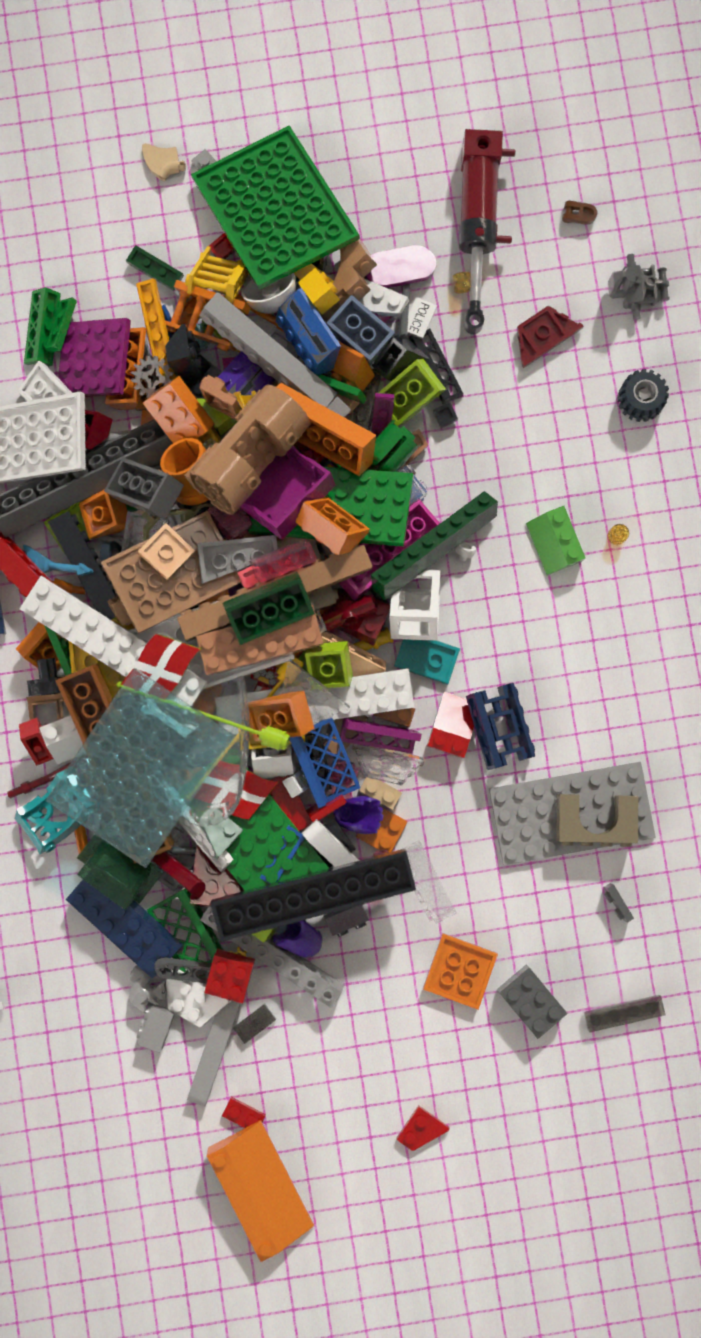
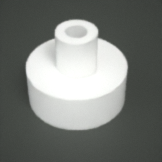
M462 542L456 547V553L460 555L459 560L461 561L472 558L476 547L468 542Z

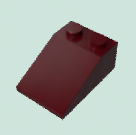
M338 588L337 594L339 599L336 600L337 605L330 607L328 612L337 609L341 602L346 600L353 601V599L344 589ZM375 598L379 608L378 611L359 618L358 623L355 625H342L336 629L374 646L390 615V605Z

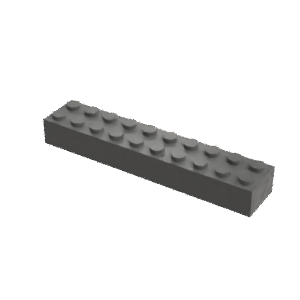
M154 419L86 452V470L32 478L0 494L1 532L5 538L14 535L18 531L28 526H33L35 523L49 518L53 514L104 490L122 457L148 467L155 466L161 461L165 450L173 444Z

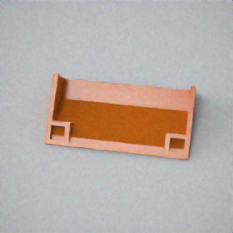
M261 1120L208 1147L207 1158L260 1262L280 1253L314 1227V1223Z

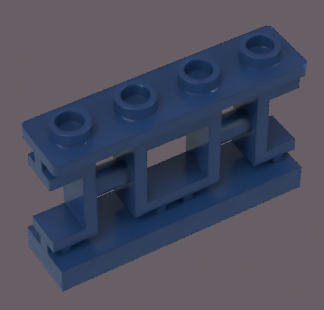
M514 683L497 687L499 696L488 699L486 690L466 696L487 770L507 765L505 755L516 752L519 761L535 757V747L530 739L529 727L525 722L524 710L520 705L518 690ZM506 699L509 710L502 711L499 701ZM492 703L495 714L487 715L485 704ZM505 715L510 734L499 737L494 718ZM517 736L520 747L513 749L510 738ZM503 740L505 751L498 753L495 742Z

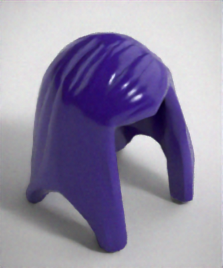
M367 796L345 799L346 804L333 812L336 822L341 827L359 834L377 833V830L381 827L380 821L384 817L382 814L383 808L380 807L381 802Z
M306 920L287 924V928L283 933L273 935L275 945L304 958L315 956L322 947V934Z

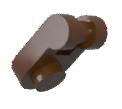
M570 200L565 202L563 222L589 225L595 221L597 209L594 205ZM573 210H577L578 214H572Z

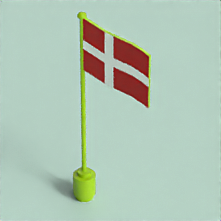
M155 634L145 645L132 671L123 682L117 683L118 689L123 688L260 735L261 745L278 751L281 749L286 750L290 735L286 734V731L271 726L258 731L167 699L179 684L191 660L201 648Z

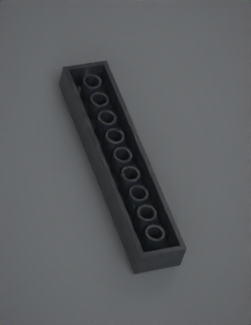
M404 848L212 899L210 904L220 942L417 889L407 851Z

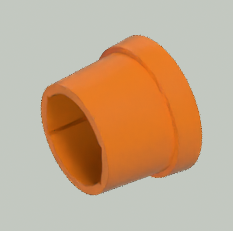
M194 438L181 439L170 445L163 453L160 461L162 471L184 485L176 499L184 505H198L209 500L203 493L200 494L196 489L192 488L184 476L207 450L199 440Z

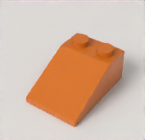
M304 691L289 692L244 704L250 728L261 731L262 728L266 729L267 726L286 731V734L290 735V737H298L315 728ZM252 733L254 741H262L259 740L260 735Z

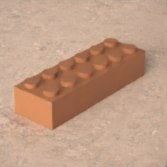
M316 614L242 645L239 644L232 627L196 636L198 646L201 648L200 653L207 676H213L324 645Z

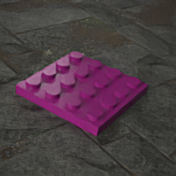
M128 318L70 322L61 349L58 378L72 393L82 392L85 394V397L123 395L131 320Z

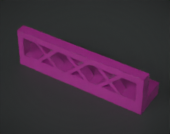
M343 718L340 732L342 742L412 754L415 741H420L422 736L421 733L412 729ZM347 729L356 730L358 733L352 738L345 737ZM367 732L373 733L376 737L371 741H365L362 735ZM385 735L391 736L394 740L389 744H383L380 738ZM401 739L410 740L409 747H401L398 741Z

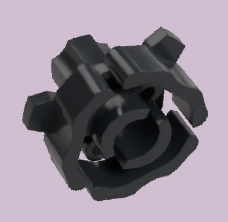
M55 658L37 660L39 679L27 681L28 696L59 694L60 690L55 680L62 677H57Z

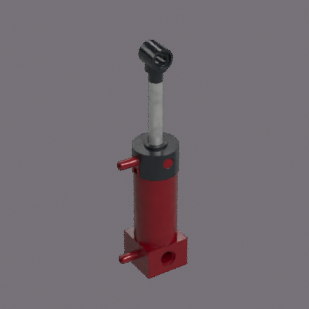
M465 129L462 144L461 172H463L459 249L462 252L472 254L470 301L464 323L466 332L472 335L478 334L482 330L485 320L483 310L480 309L483 254L493 252L496 249V243H512L511 236L497 235L498 173L501 158L515 157L516 150L502 148L503 131ZM470 320H477L479 324L472 325Z

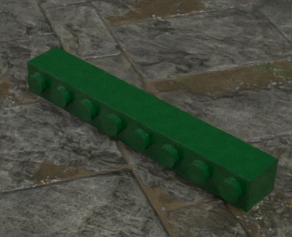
M483 491L372 573V590L384 600L388 599L497 517L498 501Z

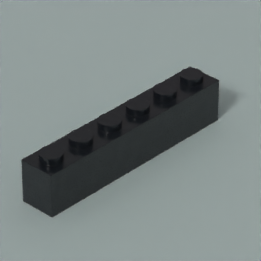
M68 511L50 520L48 524L70 564L79 565V563H82L93 570V573L77 576L96 611L112 620L115 618V615L107 601L116 597V591L111 582H108L107 574L102 565L100 566L96 560L99 558L94 548L90 549L87 543L90 540L86 532H81L79 529L80 521L76 514L72 515Z

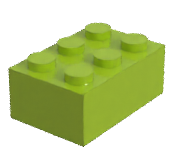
M417 359L379 393L394 394L392 420H395L396 426H402L443 393L446 388L425 360Z

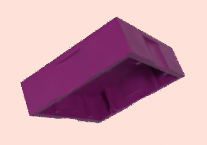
M292 446L284 456H276L259 476L261 480L260 485L243 503L240 509L283 540L298 525L295 521L303 503L324 498L336 485L331 472L313 459L302 455Z

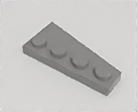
M276 535L197 544L202 583L278 555Z

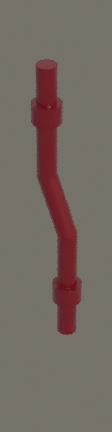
M86 755L67 763L46 776L31 782L26 781L20 784L21 786L7 791L8 797L11 799L23 793H30L34 788L53 781L57 773L71 766L78 768L89 763L90 759Z

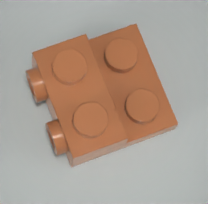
M209 375L204 377L200 383V390L207 405L236 420L235 417L241 411L237 397L228 392L222 379L218 377L213 378Z

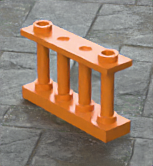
M176 280L174 287L179 291L180 297L171 322L165 320L167 331L175 334L180 327L178 323L187 298L189 299L191 296L196 298L197 301L188 325V330H192L194 338L215 344L218 349L225 352L228 349L235 351L236 348L227 338L222 337V339L212 336L215 328L211 325H207L205 334L195 331L204 304H207L216 293L196 286L193 292L188 294V286H185V282ZM235 299L231 303L243 314H249L250 307L245 302Z

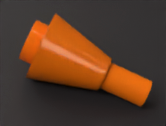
M54 578V581H52L69 594L85 595L84 587L73 586V584L58 578Z

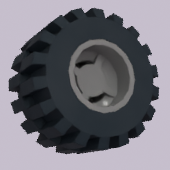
M642 369L639 373L637 370L634 371L633 375L630 374L623 382L618 392L617 400L620 402L619 408L624 409L623 414H628L629 419L636 418V422H640L642 419L644 422L649 421L650 418L654 419L659 415L669 398V393H667L669 387L665 386L666 380H661L659 373L655 375L653 370L646 372V369Z

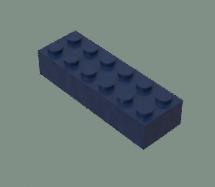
M98 867L90 870L65 899L152 979L157 975L154 969L155 962L160 958H172L183 946L177 938Z

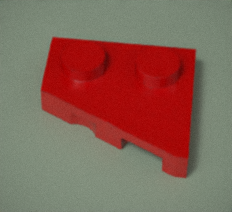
M418 1105L396 1137V1140L411 1151H414L448 1132L450 1127Z

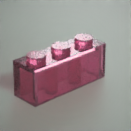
M303 539L249 560L256 580L262 583L316 562L310 542Z

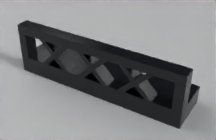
M429 328L424 336H429L431 340L430 347L425 346L422 339L410 335V341L429 357L426 363L446 388L439 395L444 405L463 396L464 393ZM430 352L439 355L438 364L433 362ZM438 368L447 371L448 376L446 380L442 379ZM447 384L454 386L458 393L451 396L446 387Z

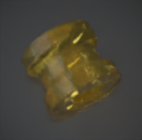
M459 272L452 276L453 282H455V293H467L470 291L471 273Z
M624 524L614 525L608 532V540L614 545L624 543L629 537V529Z

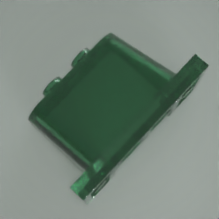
M100 826L77 856V859L84 863L77 875L124 910L128 908L133 899L140 904L163 874L161 869L147 859L134 863L127 845L102 826Z

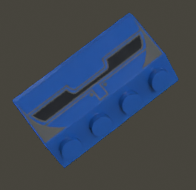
M300 288L278 308L276 323L282 328L287 340L292 343L297 355L304 361L305 366L315 375H320L334 369L341 345L303 289Z

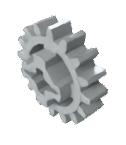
M146 356V361L140 358V365H133L136 371H131V374L135 375V378L131 379V382L136 383L134 389H141L140 395H144L146 392L147 398L172 381L169 379V376L173 375V372L168 371L170 368L169 364L163 365L165 363L164 359L158 362V356H154L153 360H151L150 356ZM150 364L147 370L141 371L146 365ZM158 366L163 370L164 376L160 374ZM153 373V375L156 376V379H152L151 381V379L148 378V375H152ZM140 378H142L145 381L146 388H144L141 384ZM163 383L158 389H155L156 385Z

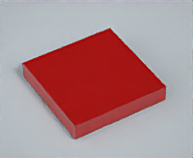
M341 794L332 801L325 803L326 805L318 808L317 804L307 809L312 822L316 819L318 821L346 804L343 795Z

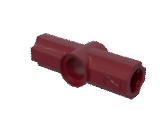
M371 594L354 602L351 600L343 601L338 605L337 609L320 615L318 620L322 630L327 632L342 625H355L358 623L359 618L374 613L379 608L374 596Z

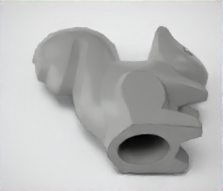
M136 965L130 973V980L133 984L130 988L129 1001L141 1012L145 1013L149 1002L156 1006L158 1003L155 998L159 1000L166 998L165 981H162L153 988L149 984L152 978Z

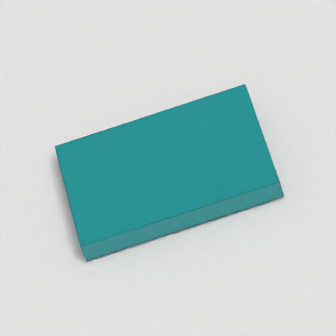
M403 639L394 667L399 669L409 668L411 673L448 685L460 648L436 640Z

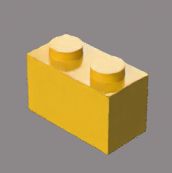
M314 268L298 284L323 315L340 299L335 294L338 292L332 282L328 284L330 280L324 272L320 274Z

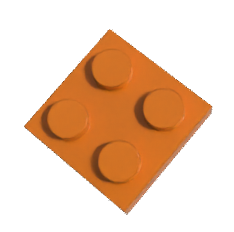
M383 808L382 814L384 817L380 821L381 827L377 830V833H357L356 838L384 853L392 852L408 821Z

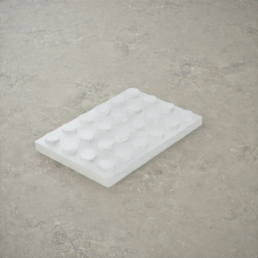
M75 392L0 406V483L86 470L84 393Z

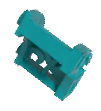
M74 766L57 773L51 784L46 788L48 792L42 798L37 796L16 811L14 819L22 826L39 854L45 851L46 853L53 851L58 843L73 833L88 817L96 812L95 808L99 802L91 798L76 777L77 771ZM62 792H64L63 796H67L66 798L61 797ZM54 800L61 803L69 802L67 821H49L54 812L52 803ZM44 808L47 809V813H46V814H43V813H42V810H43ZM28 819L37 825L31 828L26 820ZM42 827L44 828L40 833L41 836H45L46 833L50 834L49 838L43 842L35 834Z

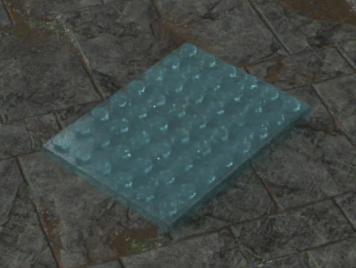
M134 668L46 801L146 868L236 736Z

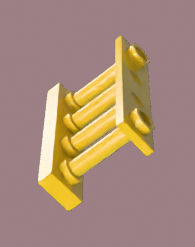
M207 246L205 251L201 252L200 258L190 274L186 275L185 286H188L187 293L191 294L194 288L199 286L221 291L223 294H226L225 299L233 303L249 273L241 260L235 262L210 256L211 247Z

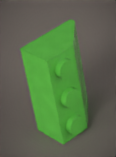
M565 506L548 511L526 523L546 575L576 565L586 559Z

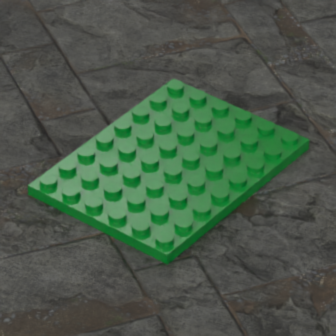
M290 125L191 174L192 180L258 290L360 239L358 231Z

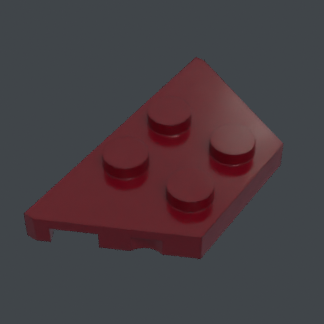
M550 306L545 307L518 325L517 335L523 368L583 329L584 325L580 322L578 324L569 319V316L558 313L556 309Z

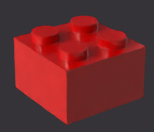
M217 949L204 993L243 1004L255 959Z

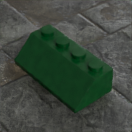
M297 572L222 602L240 645L315 614L301 577Z

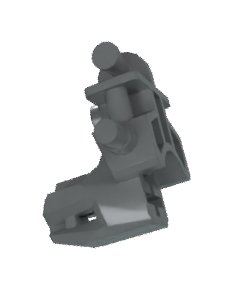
M628 254L627 267H624L622 271H614L608 280L609 296L612 299L625 298L623 308L631 309L633 320H638L641 318V304L651 303V306H655L657 303V290H660L661 293L660 301L670 300L668 296L669 281L666 277L667 268L657 269L659 274V280H657L654 264L649 268L641 269L640 265H636L634 254Z

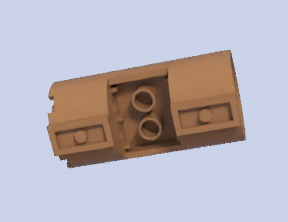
M266 385L262 390H259L235 417L236 425L222 441L209 447L184 475L192 488L196 489L200 494L203 493L211 500L210 503L227 514L233 515L260 485L261 480L259 476L276 456H284L310 426L309 418L302 407L292 397L277 387Z

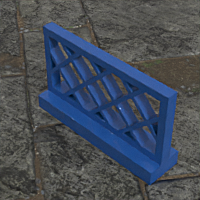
M332 717L314 723L315 728L309 731L315 734L311 744L304 742L302 736L290 737V742L318 808L325 806V803L332 801L341 794L346 795L361 788ZM330 723L332 731L329 736L319 733L323 725ZM318 736L328 739L324 749L314 746ZM330 741L339 744L336 754L327 751ZM313 748L322 752L318 762L310 758ZM325 753L335 757L331 767L322 764ZM338 758L346 762L344 771L334 768ZM320 766L329 769L326 779L320 778L317 775ZM332 771L342 774L338 784L329 781ZM345 776L352 778L355 784L348 788L341 786ZM327 783L337 787L334 794L326 797L324 790Z

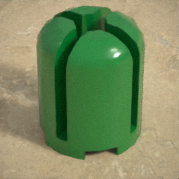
M392 420L376 438L373 463L371 465H377L384 458L376 468L378 471L398 472L421 445H417L413 441L416 437L404 426L399 428L393 424L395 420Z

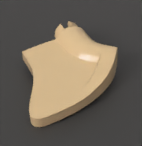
M147 143L142 145L143 156L149 170L160 180L165 181L170 175L186 170L185 162L179 161L176 147L160 148Z

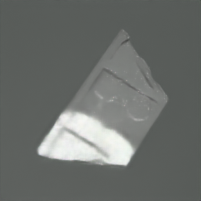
M291 659L288 661L281 694L304 691L313 724H317L323 719L331 718L342 711L345 712L350 708L346 702Z
M358 744L352 745V750H355L357 754L356 760L361 766L363 777L402 786L407 781V778L411 777L416 772V769L419 766L422 767L425 762L424 757Z

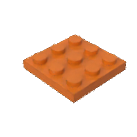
M442 933L423 990L479 1010L498 953Z

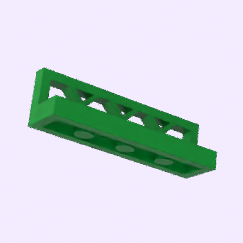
M47 287L32 291L24 364L27 365L40 361L47 367L53 366L54 352L49 353L45 351V346L60 303L61 293Z

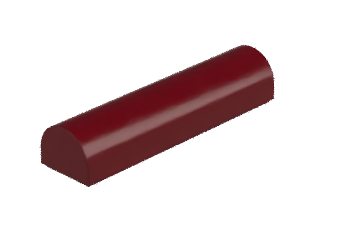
M164 851L149 857V859L197 898H200L205 892L206 884L168 852Z

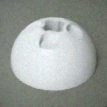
M292 273L280 279L281 282L266 286L258 290L251 278L243 287L242 296L246 303L254 310L266 314L276 313L278 308L296 292L295 274Z

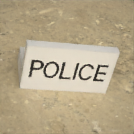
M416 297L408 314V339L412 335L423 340L437 305Z

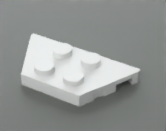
M178 970L177 973L183 974L184 972L181 971V970ZM166 979L168 1010L198 1027L204 1026L231 1000L204 993L206 988L204 983Z

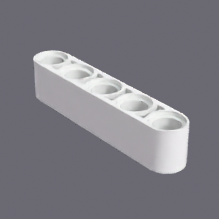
M317 819L302 832L307 841L334 867L359 861Z

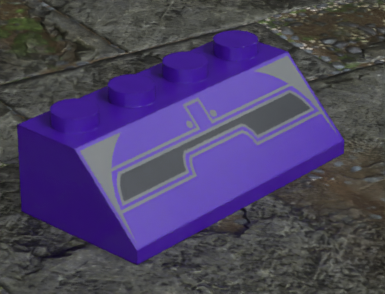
M242 351L218 376V378L225 382L228 392L233 394L240 391L241 395H251V391L257 393L264 386L272 385L276 380L272 376L267 375L258 364L251 362Z

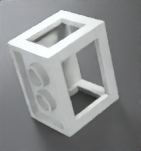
M425 570L416 578L432 579L431 589L401 588L391 596V639L436 641L438 639L440 570Z

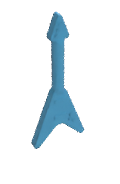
M23 545L27 556L43 573L51 572L52 570L73 572L79 576L93 573L91 568L82 563H79V565L54 563L30 546Z

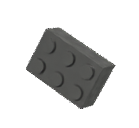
M527 964L497 989L537 1039L568 1014Z

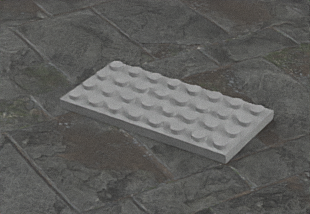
M641 762L489 788L503 865L608 847L601 846L599 842H593V846H581V842H574V846L562 845V842L556 841L557 794L579 795L580 821L583 827L593 834L603 833L613 824L615 818V795L638 796V841L656 838Z

